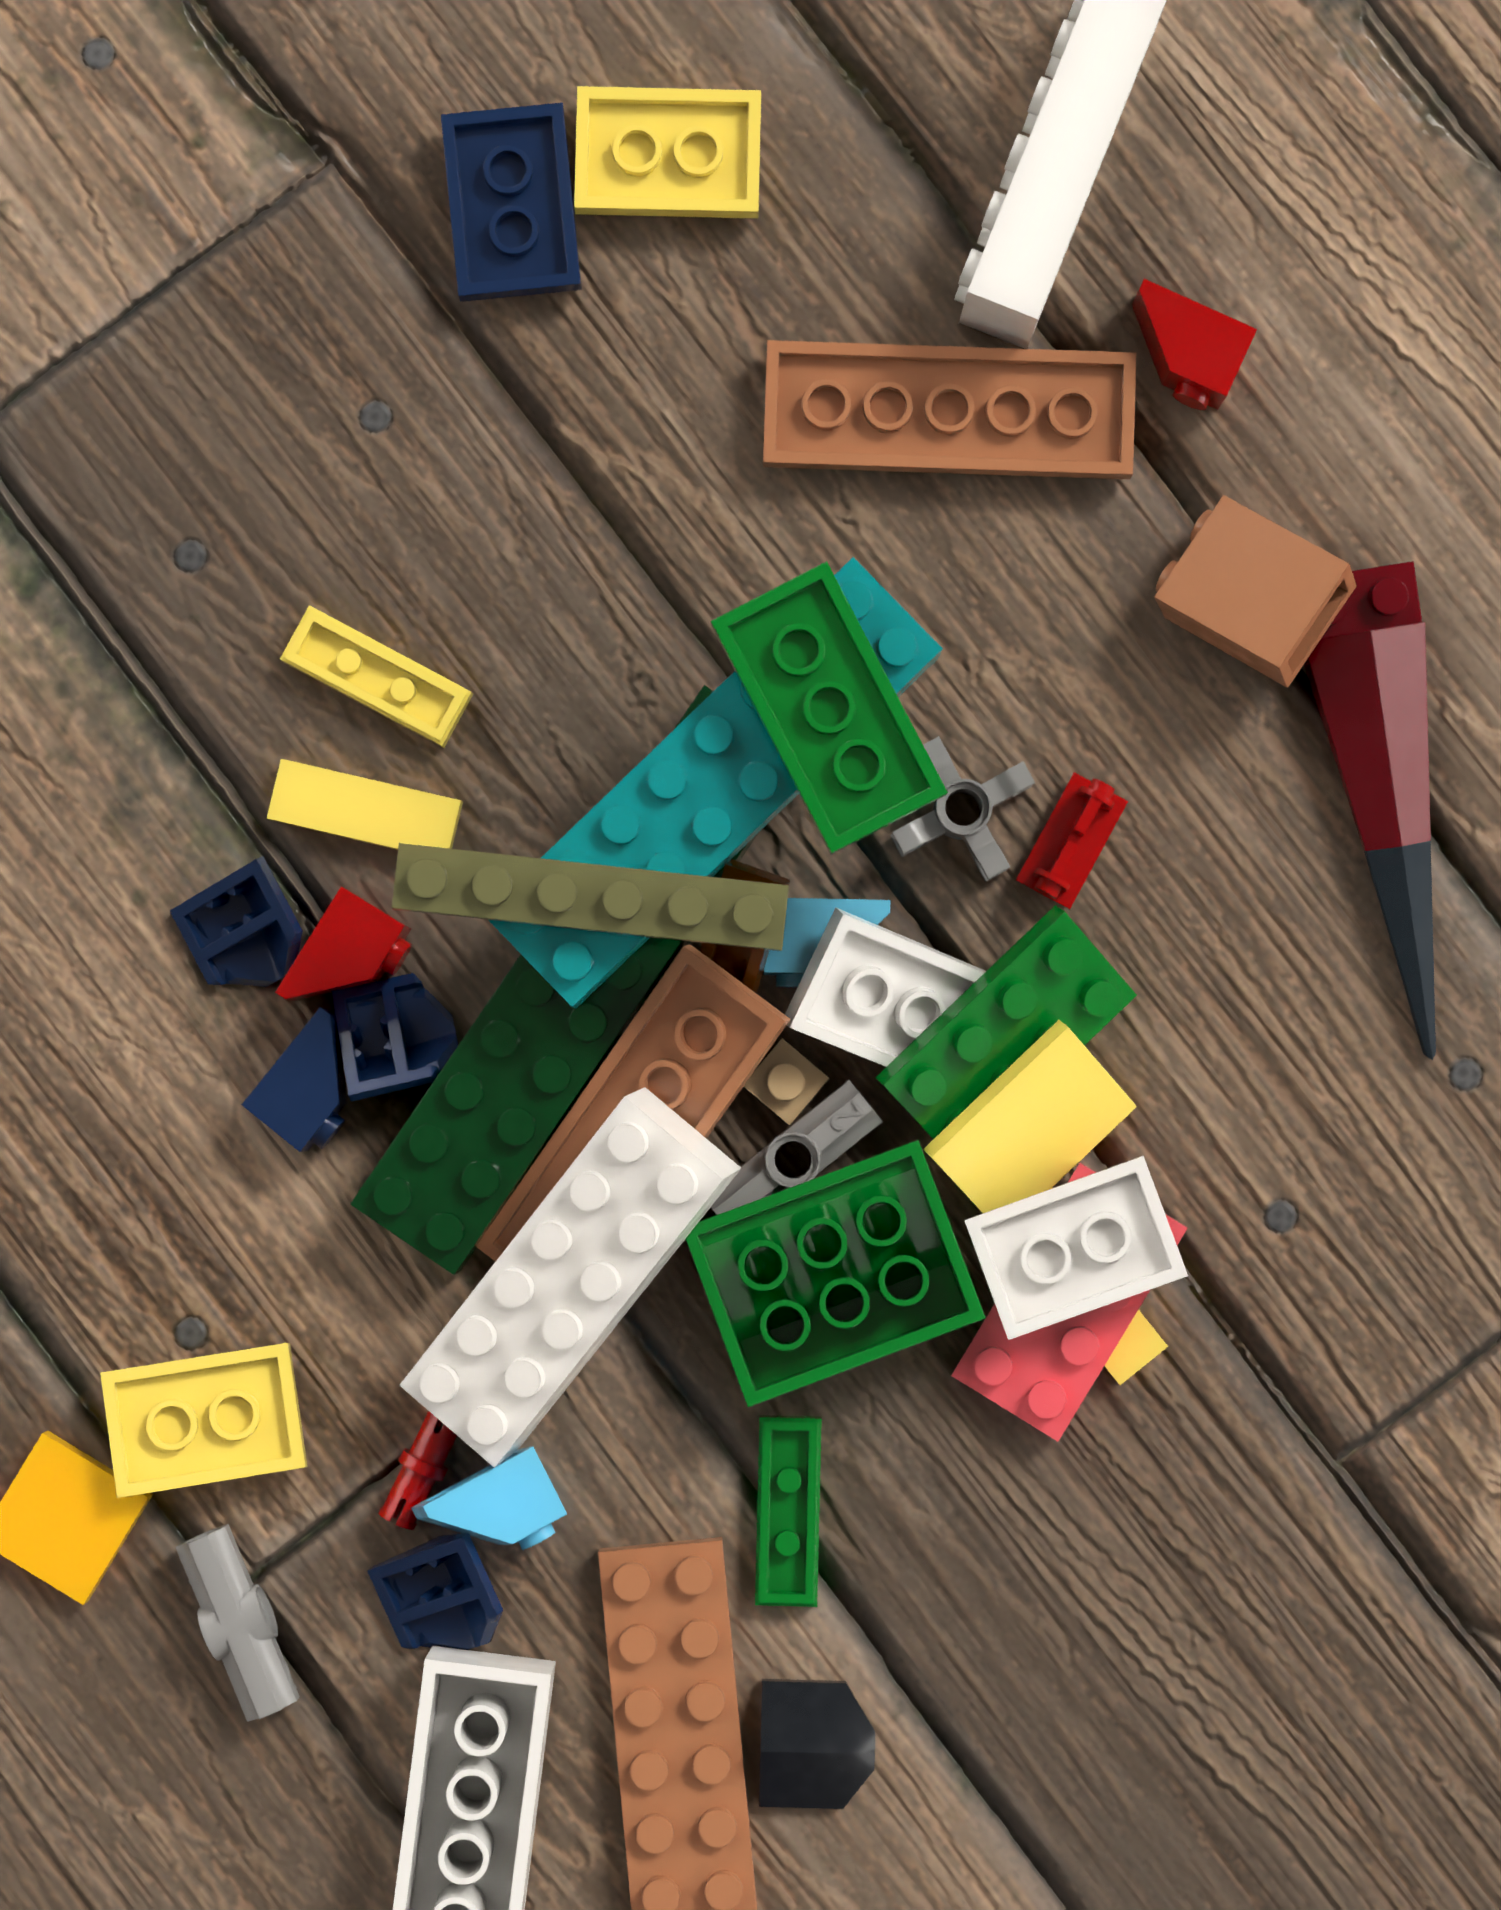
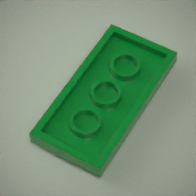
M827 561L711 621V626L831 855L947 795L948 792Z
M1055 905L875 1078L921 1128L934 1139L1058 1020L1068 1026L1085 1046L1137 994L1068 914Z

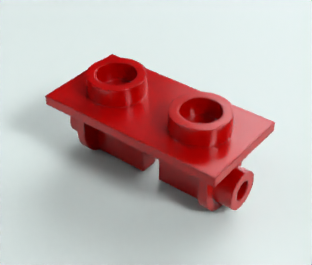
M1074 772L1015 881L1070 910L1128 801L1114 794L1115 789L1105 782L1095 778L1090 781Z

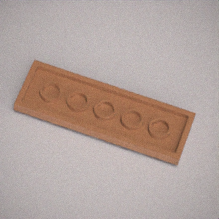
M767 340L763 467L1131 479L1133 476L1137 353Z
M692 945L683 946L476 1247L496 1262L616 1106L628 1094L644 1087L647 1088L707 1139L786 1027L790 1018Z
M715 1537L601 1548L598 1551L631 1910H758L723 1538Z

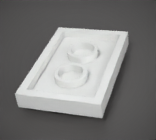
M835 907L785 1013L790 1018L787 1026L887 1067L986 971Z
M1144 1155L965 1220L1008 1340L1188 1276Z

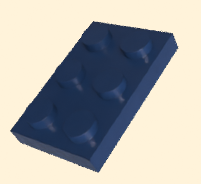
M563 102L441 114L457 289L460 302L582 290Z

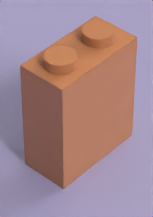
M1223 495L1213 511L1206 510L1198 518L1191 532V543L1179 561L1173 560L1164 568L1157 581V593L1154 598L1165 619L1288 688L1357 585L1350 564Z

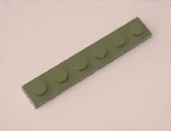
M399 843L392 909L782 951L789 885Z

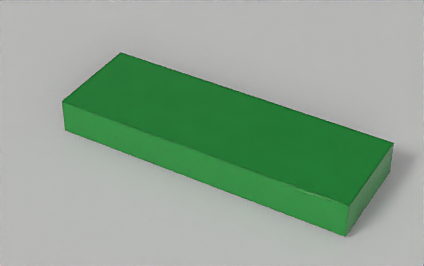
M759 1415L755 1605L817 1607L822 1418L820 1416Z

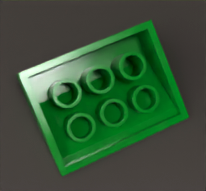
M919 1140L698 1222L686 1237L747 1407L986 1318Z

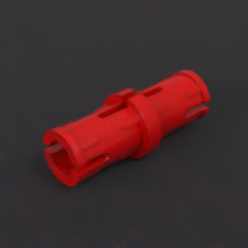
M430 1411L427 1412L411 1449H403L398 1459L402 1464L401 1470L383 1507H380L378 1512L382 1518L390 1522L392 1518L396 1519L406 1500L395 1525L408 1530H414L417 1525V1519L411 1507L428 1498L435 1481H443L448 1470L443 1464L457 1438V1435L445 1424H443L440 1430L442 1422Z

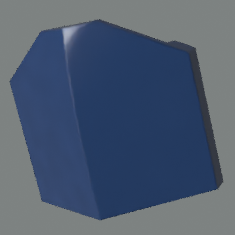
M264 856L253 860L170 910L174 921L209 985L270 986L285 977L299 954L303 930Z
M413 973L331 991L350 1101L433 1083L459 1045L453 1015L423 986L421 980Z
M469 1533L438 1536L367 1570L401 1647L416 1649L419 1646L428 1648L440 1646L469 1650L492 1641L503 1613V1608Z

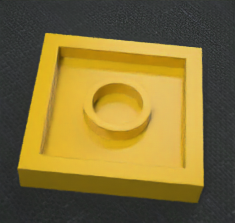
M47 1430L39 1437L0 1502V1555L84 1605L90 1600L153 1494L146 1493L117 1498L114 1472L111 1468Z

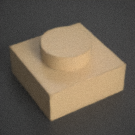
M782 1038L752 1073L744 1087L790 1125L828 1081L829 1077Z

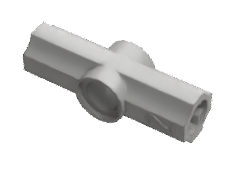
M846 1081L740 1166V1171L711 1206L712 1210L718 1215L814 1179L816 1175L883 1121L851 1081ZM786 1142H800L811 1153L809 1168L798 1177L783 1175L775 1165L776 1151Z
M229 1524L216 1527L179 1544L176 1547L179 1559L183 1564L189 1579L188 1581L200 1606L197 1615L203 1638L212 1656L217 1661H223L247 1722L269 1716L296 1702L300 1696L291 1677L288 1664L275 1638L278 1636V1626L273 1609L260 1585L253 1584Z

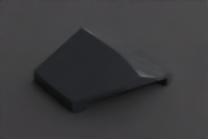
M762 1679L759 1807L844 1809L875 1770V1730L854 1697L846 1681Z

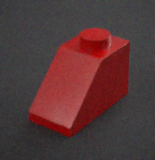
M1144 279L1132 303V308L1162 385L1174 390L1172 396L1188 407L1206 410L1207 406L1218 410L1231 389L1257 329Z
M341 886L275 993L284 999L297 1001L331 993V991L379 981L385 971L393 976L399 970L412 948V944L405 940L411 928Z

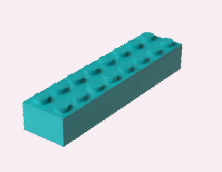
M852 557L834 576L899 697L938 660L943 648ZM734 671L541 858L713 877L722 869L727 862L799 794L736 672ZM488 920L575 1009L650 938Z

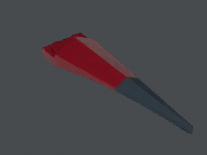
M1414 561L1352 571L1357 586L1304 663V667L1369 866L1422 1052L1429 1059L1433 1060L1436 1054L1426 629L1425 622H1422Z

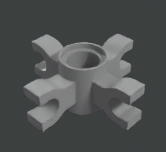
M939 736L923 744L948 793L934 802L933 811L892 832L890 837L901 857L944 834L949 838L965 842L985 882L1007 871L1010 865L986 824L991 817L993 807L1024 792L1035 784L1024 761L980 784L971 779H961ZM959 793L971 796L979 808L977 821L968 826H960L953 823L945 811L946 800L950 796Z

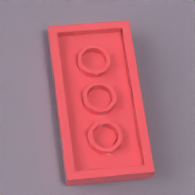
M1080 1162L1068 1182L1096 1173V1171ZM1166 1214L1174 1239L1178 1245L1188 1227ZM1150 1290L1010 1340L1007 1338L996 1305L994 1304L951 1376L1058 1442Z

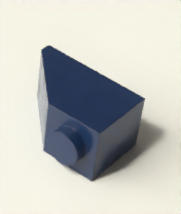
M320 1007L241 1104L299 1152L309 1151L314 1144L323 1149L345 1123V1120L338 1115L347 1104V1095L335 1013L328 1008Z

